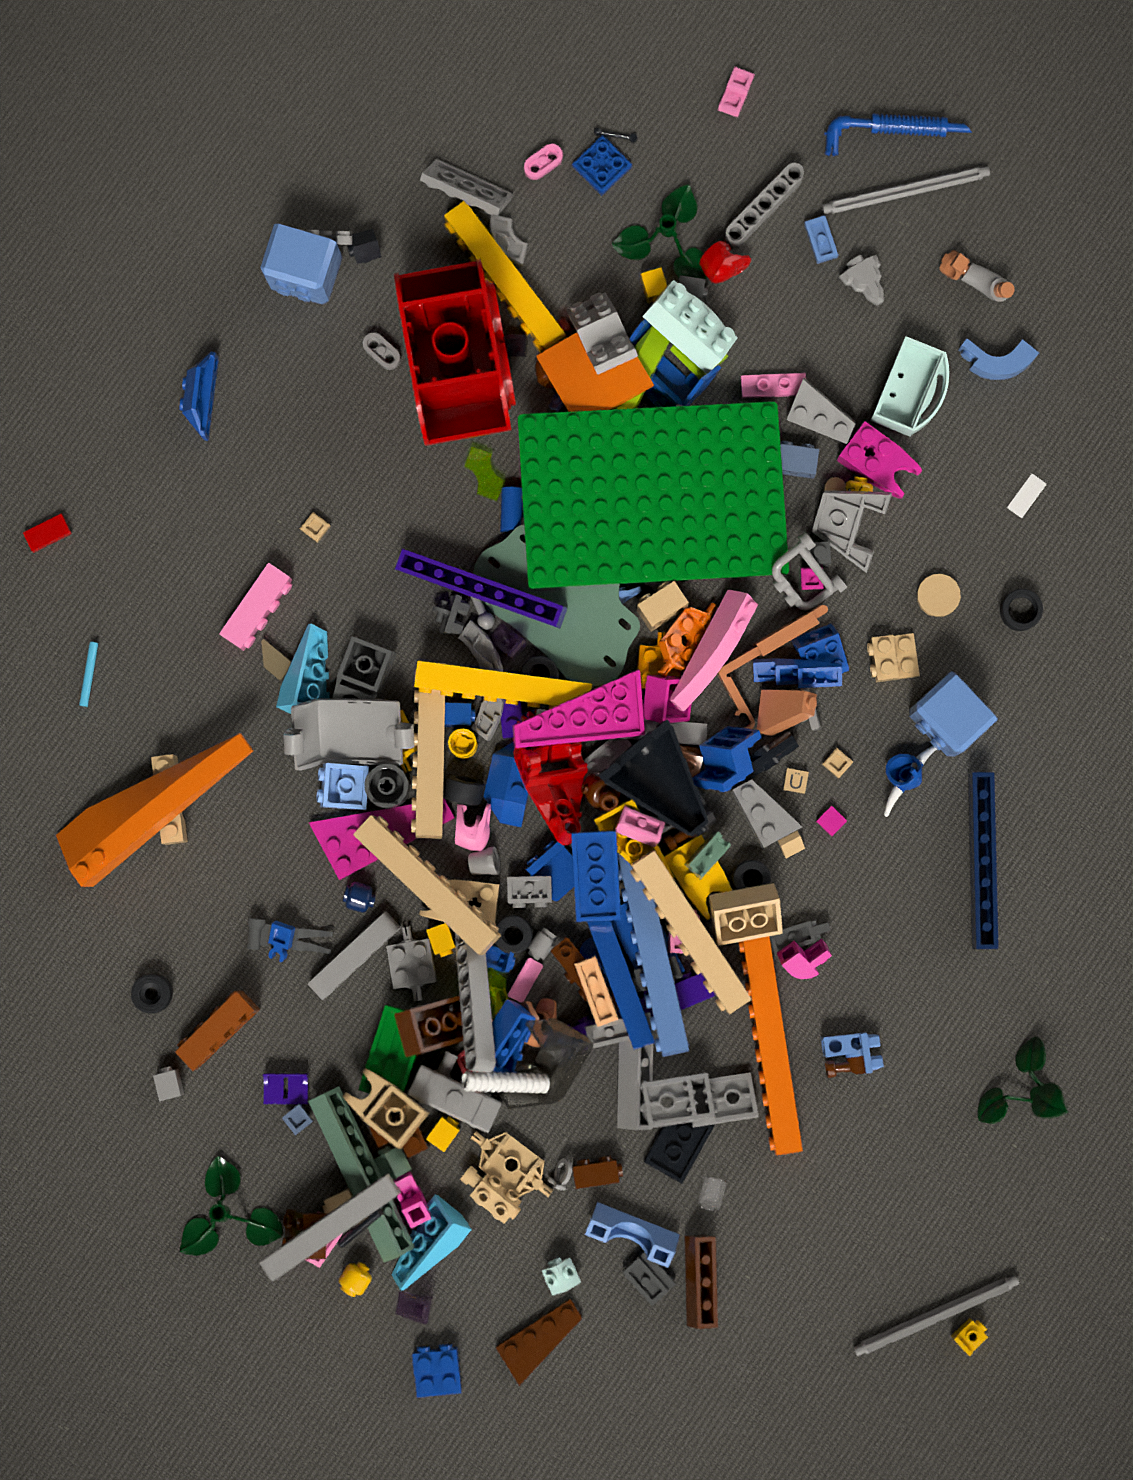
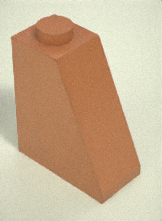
M761 690L757 730L760 731V734L773 736L813 717L817 706V694L799 690Z

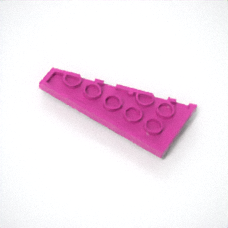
M637 669L512 725L514 748L645 735L640 670Z
M443 799L442 825L455 818L445 799ZM412 804L309 822L339 880L379 860L353 835L370 815L384 818L389 823L387 827L392 832L397 831L404 837L403 842L405 844L417 839L415 838L416 832H411V820L416 819V811H412Z

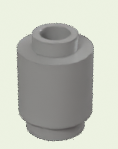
M543 927L541 931L538 930L527 947L530 949L528 954L537 961L540 958L544 960L555 946V941L558 937Z

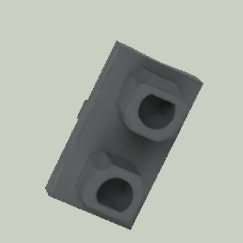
M451 595L448 602L441 601L440 607L433 606L432 611L437 613L435 621L441 623L439 633H462L464 623L455 621L457 613L464 616L467 615L470 604L461 600V596Z

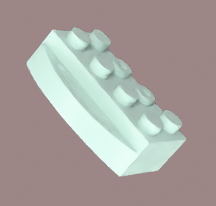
M674 280L663 290L642 316L706 374L724 358L738 338L731 328L724 326L717 315L705 303L687 292L684 285Z
M905 336L870 421L909 437L927 425L941 407L948 389L949 364L946 352ZM898 374H902L903 378H899ZM937 375H942L943 383L939 400L931 414L926 419H922V413L933 398L937 384ZM891 393L895 395L894 398L890 397Z

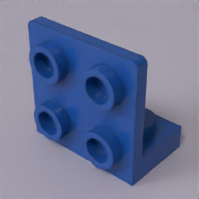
M832 624L792 639L793 646L801 660L841 664L842 673L849 671L839 633Z

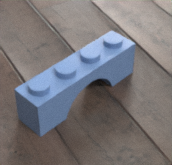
M598 1202L585 1235L604 1243L616 1237L633 1240L643 1248L647 1260L667 1268L674 1256L680 1236L677 1233Z

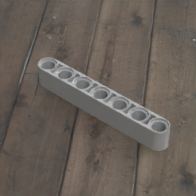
M455 933L466 1067L469 1071L491 1073L495 1067V1050L486 953L478 955Z
M389 1173L385 1174L264 1257L259 1264L269 1279L274 1281L395 1198L401 1191Z

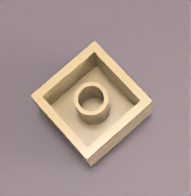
M667 581L660 585L652 596L648 593L639 599L637 612L650 632L668 622L688 607L689 602L675 581L670 584Z

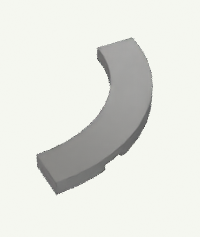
M470 620L458 638L470 649L477 659L480 669L504 672L494 644L482 628ZM483 696V702H481L479 713L471 729L487 741H490L496 732L503 713L505 699L497 698V702L484 701Z

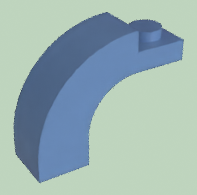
M966 339L959 349L961 356L965 360L974 362L970 371L980 377L992 380L1008 379L1020 374L1039 354L1038 351L1023 339L1011 353L1001 357L986 354L969 339Z

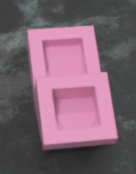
M735 67L718 110L738 117L755 74Z

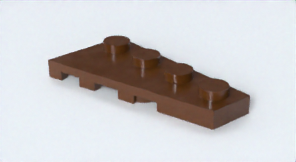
M571 1298L496 1346L498 1353L519 1386L582 1319Z

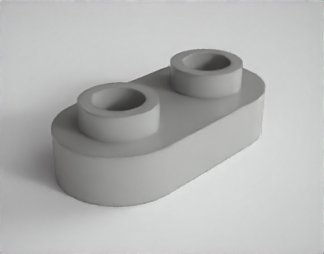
M369 333L363 339L364 350L376 362L387 370H393L399 366L401 361L399 352L380 334ZM373 342L378 343L377 348H371L370 346ZM392 356L394 360L390 363L387 362V357Z

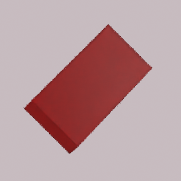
M62 514L23 532L33 553L72 534Z

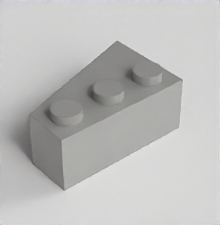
M753 780L731 791L762 849L802 828L795 819Z

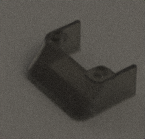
M556 1018L527 1021L525 1025L541 1050L533 1064L520 1065L516 1068L515 1072L522 1074H547L550 1079V1087L547 1093L498 1092L507 1108L515 1109L546 1105L560 1101L566 1095L593 1049V1043L589 1037Z

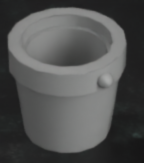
M495 846L468 855L469 869L472 875H498L500 873V859Z

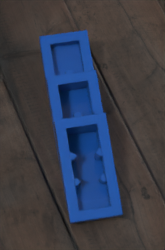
M753 659L754 682L776 681V685L798 684V688L842 686V665L801 659Z

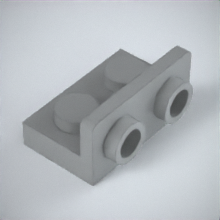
M551 876L507 877L508 904H513V908H526V903H534L535 907H548V903H552Z

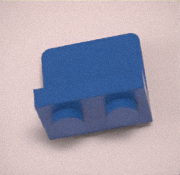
M552 841L543 849L545 853L540 858L536 855L527 863L529 867L526 870L531 876H551L552 900L559 901L574 887L573 856L564 845Z

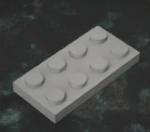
M438 159L422 173L420 181L426 183L428 187L440 189L448 196L464 200L466 204L477 206L490 215L498 216L509 204L513 196L511 192Z

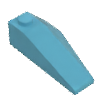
M308 624L281 685L277 708L291 714V707L313 699L330 698V693L327 692L326 680L329 679V672H326L325 660L328 658L327 631L313 624Z
M436 1194L427 1204L431 1219L419 1224L417 1230H413L410 1235L415 1248L400 1256L393 1270L392 1276L400 1290H405L451 1253L472 1230L463 1215Z

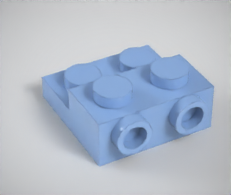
M324 763L323 768L318 770V781H322L321 789L317 790L316 801L320 802V807L366 810L367 794L365 793L364 783L366 776L369 774V766Z

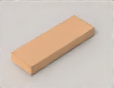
M596 956L575 963L597 1027L618 1020Z

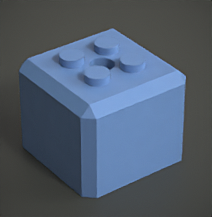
M274 224L260 268L271 290H275L285 296H295L305 302L312 301L324 304L329 301L342 256L337 242L330 238L285 225Z
M952 671L916 702L909 712V717L916 723V728L931 739V744L937 750H941L946 756L954 757L965 751L998 720L992 711Z

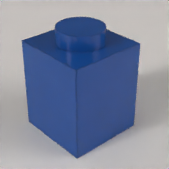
M445 703L444 727L470 728L471 722H475V709H471V703Z

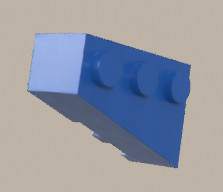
M509 999L505 1001L492 1021L495 1050V1067L493 1071L516 1074L514 1070L517 1061L522 1059L523 1054L521 1050L523 1044L528 1042L536 1018L521 1004Z

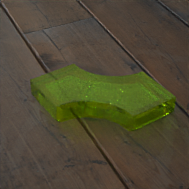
M471 447L464 467L470 470L477 478V495L498 502L505 481L492 470V453Z
M487 968L491 1017L494 1020L505 1001L509 999L506 993L507 980L494 969Z

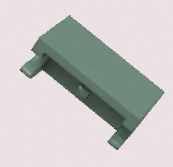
M713 832L684 864L699 879L704 877L731 846L729 842L722 838L723 836L719 832Z

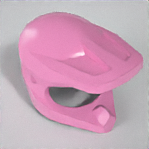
M457 804L455 844L468 850L482 851L486 847L490 836L491 804H486L483 816L477 815L476 822L471 825L464 818V812L467 810L466 805Z

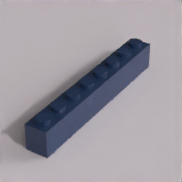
M972 772L968 774L972 949H999L995 773Z

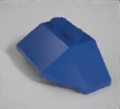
M210 352L187 370V377H183L182 388L185 390L184 398L180 399V410L205 441H209L219 361L216 352Z
M514 742L493 754L484 798L488 804H491V809L500 823L522 828L529 793L523 784L515 763L513 753Z

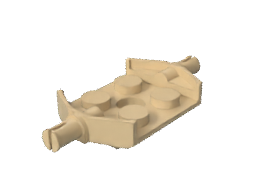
M476 1131L470 1138L482 1148L479 1168L490 1176H497L502 1182L501 1185L506 1189L516 1191L519 1197L534 1189H538L547 1197L550 1196L553 1189L542 1180L545 1160H542L509 1135L507 1131L490 1139L484 1138ZM508 1159H515L518 1162V1168L514 1171H509L505 1166V1162Z

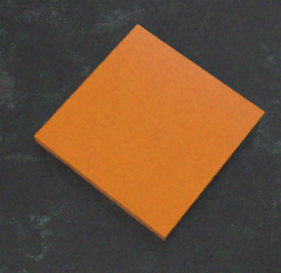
M577 332L536 356L568 412L613 410L654 386L638 357L597 375Z

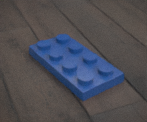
M616 830L571 833L576 922L621 920Z

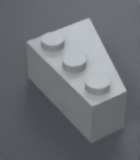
M805 378L802 380L787 417L788 421L847 444L856 422Z

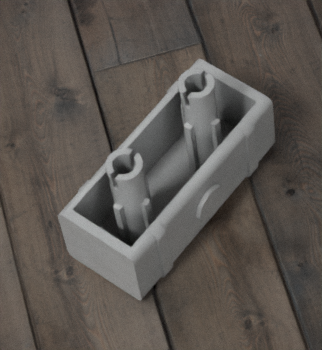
M445 1051L438 1069L432 1070L421 1065L408 1096L419 1100L422 1104H427L455 1117L475 1129L478 1128L489 1133L502 1102L492 1098L490 1095L491 1091H464L462 1083L451 1079L450 1073L458 1057Z

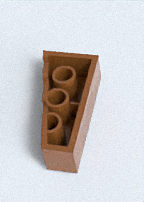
M233 991L225 999L226 1002L221 1007H216L209 1014L211 1017L205 1023L202 1021L193 1029L195 1033L189 1038L186 1036L177 1044L179 1048L175 1053L192 1071H196L260 1011V1008L244 991Z

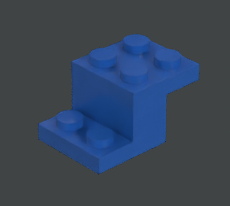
M727 726L700 744L699 747L705 769L692 778L694 785L705 790L713 789L726 792L736 783L745 780L746 776L753 772L747 748L752 747L756 741L761 739L760 731Z

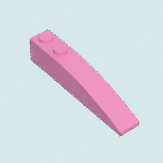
M727 590L670 698V701L680 711H685L702 693L738 644L758 606L748 593Z

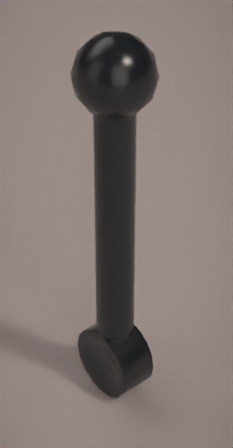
M599 127L594 129L596 136L606 135L628 139L631 143L637 141L636 134L625 135L603 131Z

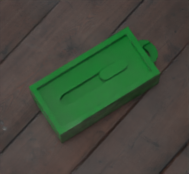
M385 1005L365 1068L391 1082L405 1093L417 1055L405 1056L394 1015L406 1010ZM363 1074L358 1090L370 1095L372 1085L366 1075Z

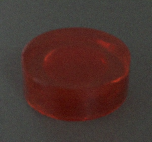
M563 316L556 320L567 338L575 334Z

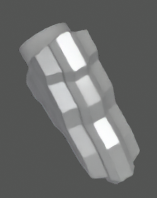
M859 255L846 264L849 269L839 276L845 286H851L855 292L863 293L866 299L876 306L883 303V288L879 283L881 273L878 269L881 264L877 256L874 255L864 260L862 255Z

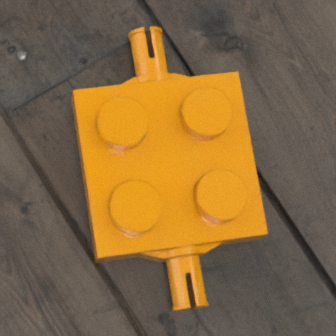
M658 632L657 645H639L637 669L640 670L642 690H645L647 675H660L658 671L665 664L659 647V641L665 633ZM673 668L667 675L680 677L681 671Z

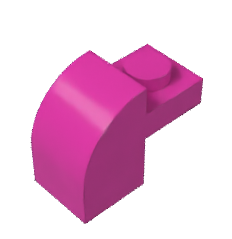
M820 939L805 951L793 941L777 952L781 965L790 975L798 979H809L817 976L819 973L816 967L825 963L832 956L823 939Z
M411 1171L393 1179L401 1191L397 1197L410 1227L413 1228L430 1220L431 1214L427 1202Z

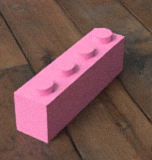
M268 563L219 634L241 650L249 649L256 639L254 636L257 631L263 630L268 622L266 618L270 612L274 613L279 607L281 596L283 594L286 595L290 591L292 579Z

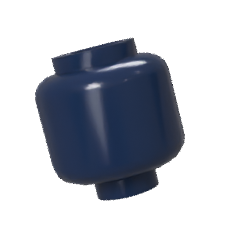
M352 882L350 886H346L342 902H345L346 908L364 913L368 907L373 908L376 895L372 894L373 889L370 885Z

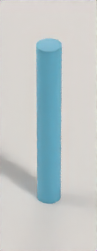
M96 642L89 643L79 706L88 707L98 643Z

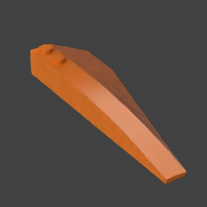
M239 733L88 807L57 833L56 837L68 868L81 887H94L250 755L253 749L243 735Z

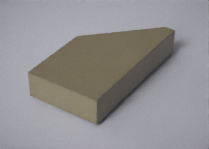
M263 639L261 642L264 668L282 681L287 674L291 661Z

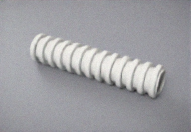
M465 1071L462 1076V1087L464 1091L547 1093L550 1087V1079L544 1073L541 1075L540 1073L509 1074L508 1072L477 1073L476 1071L470 1073V1071Z

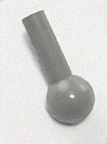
M471 597L479 615L477 620L479 627L484 630L491 629L495 623L493 615L487 613L481 600Z

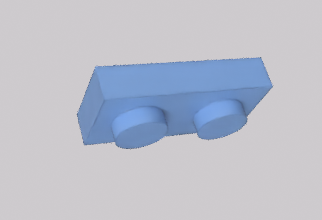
M821 216L805 221L804 226L817 264L838 258L826 217Z

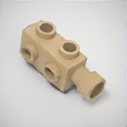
M470 1166L460 1180L463 1183L469 1184L474 1188L470 1197L478 1205L488 1210L495 1219L505 1224L509 1218L514 1219L520 1212L521 1208L518 1206L522 1201L519 1199L518 1193L503 1187L501 1180L497 1176L486 1174L482 1178L477 1174V1170Z

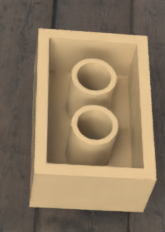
M774 883L709 895L712 929L718 946L783 934L780 899Z

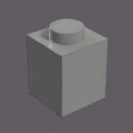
M170 1066L158 1069L159 1074L153 1075L159 1101L184 1095L178 1069L172 1070Z

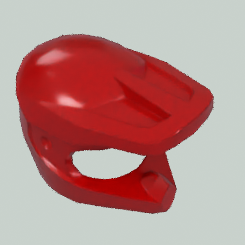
M718 241L703 254L699 264L705 276L712 283L717 284L727 281L747 269L751 262L750 256L734 255L730 253L731 245L729 243Z

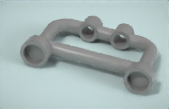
M804 532L798 537L800 542L775 561L772 567V575L775 581L772 584L780 593L783 591L786 593L783 598L790 607L795 605L800 610L807 611L818 606L837 590L841 593L848 587L837 574L831 579L826 575L809 552L816 546L815 543ZM799 553L825 586L822 592L808 602L802 601L781 574L783 565Z

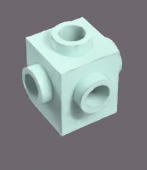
M558 1257L548 1262L549 1267L542 1270L552 1295L566 1292L581 1283L571 1258L561 1260Z

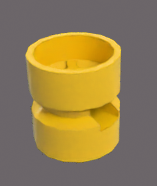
M464 728L457 729L449 736V748L457 758L468 759L476 753L478 742L470 730Z

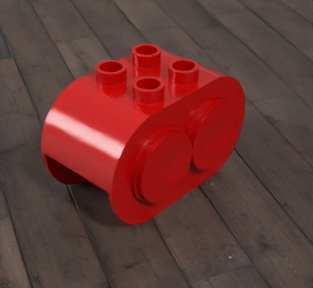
M476 258L477 261L413 273L401 275L398 272L394 273L413 391L425 446L512 431L508 410H511V406L516 405L494 281H488V278H484L481 258Z

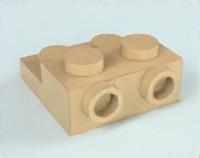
M914 633L872 637L870 643H867L868 655L872 656L873 664L870 665L871 677H875L876 682L920 676Z

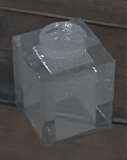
M704 1175L697 1200L698 1203L702 1204L701 1208L714 1211L715 1208L720 1209L726 1187L725 1180Z

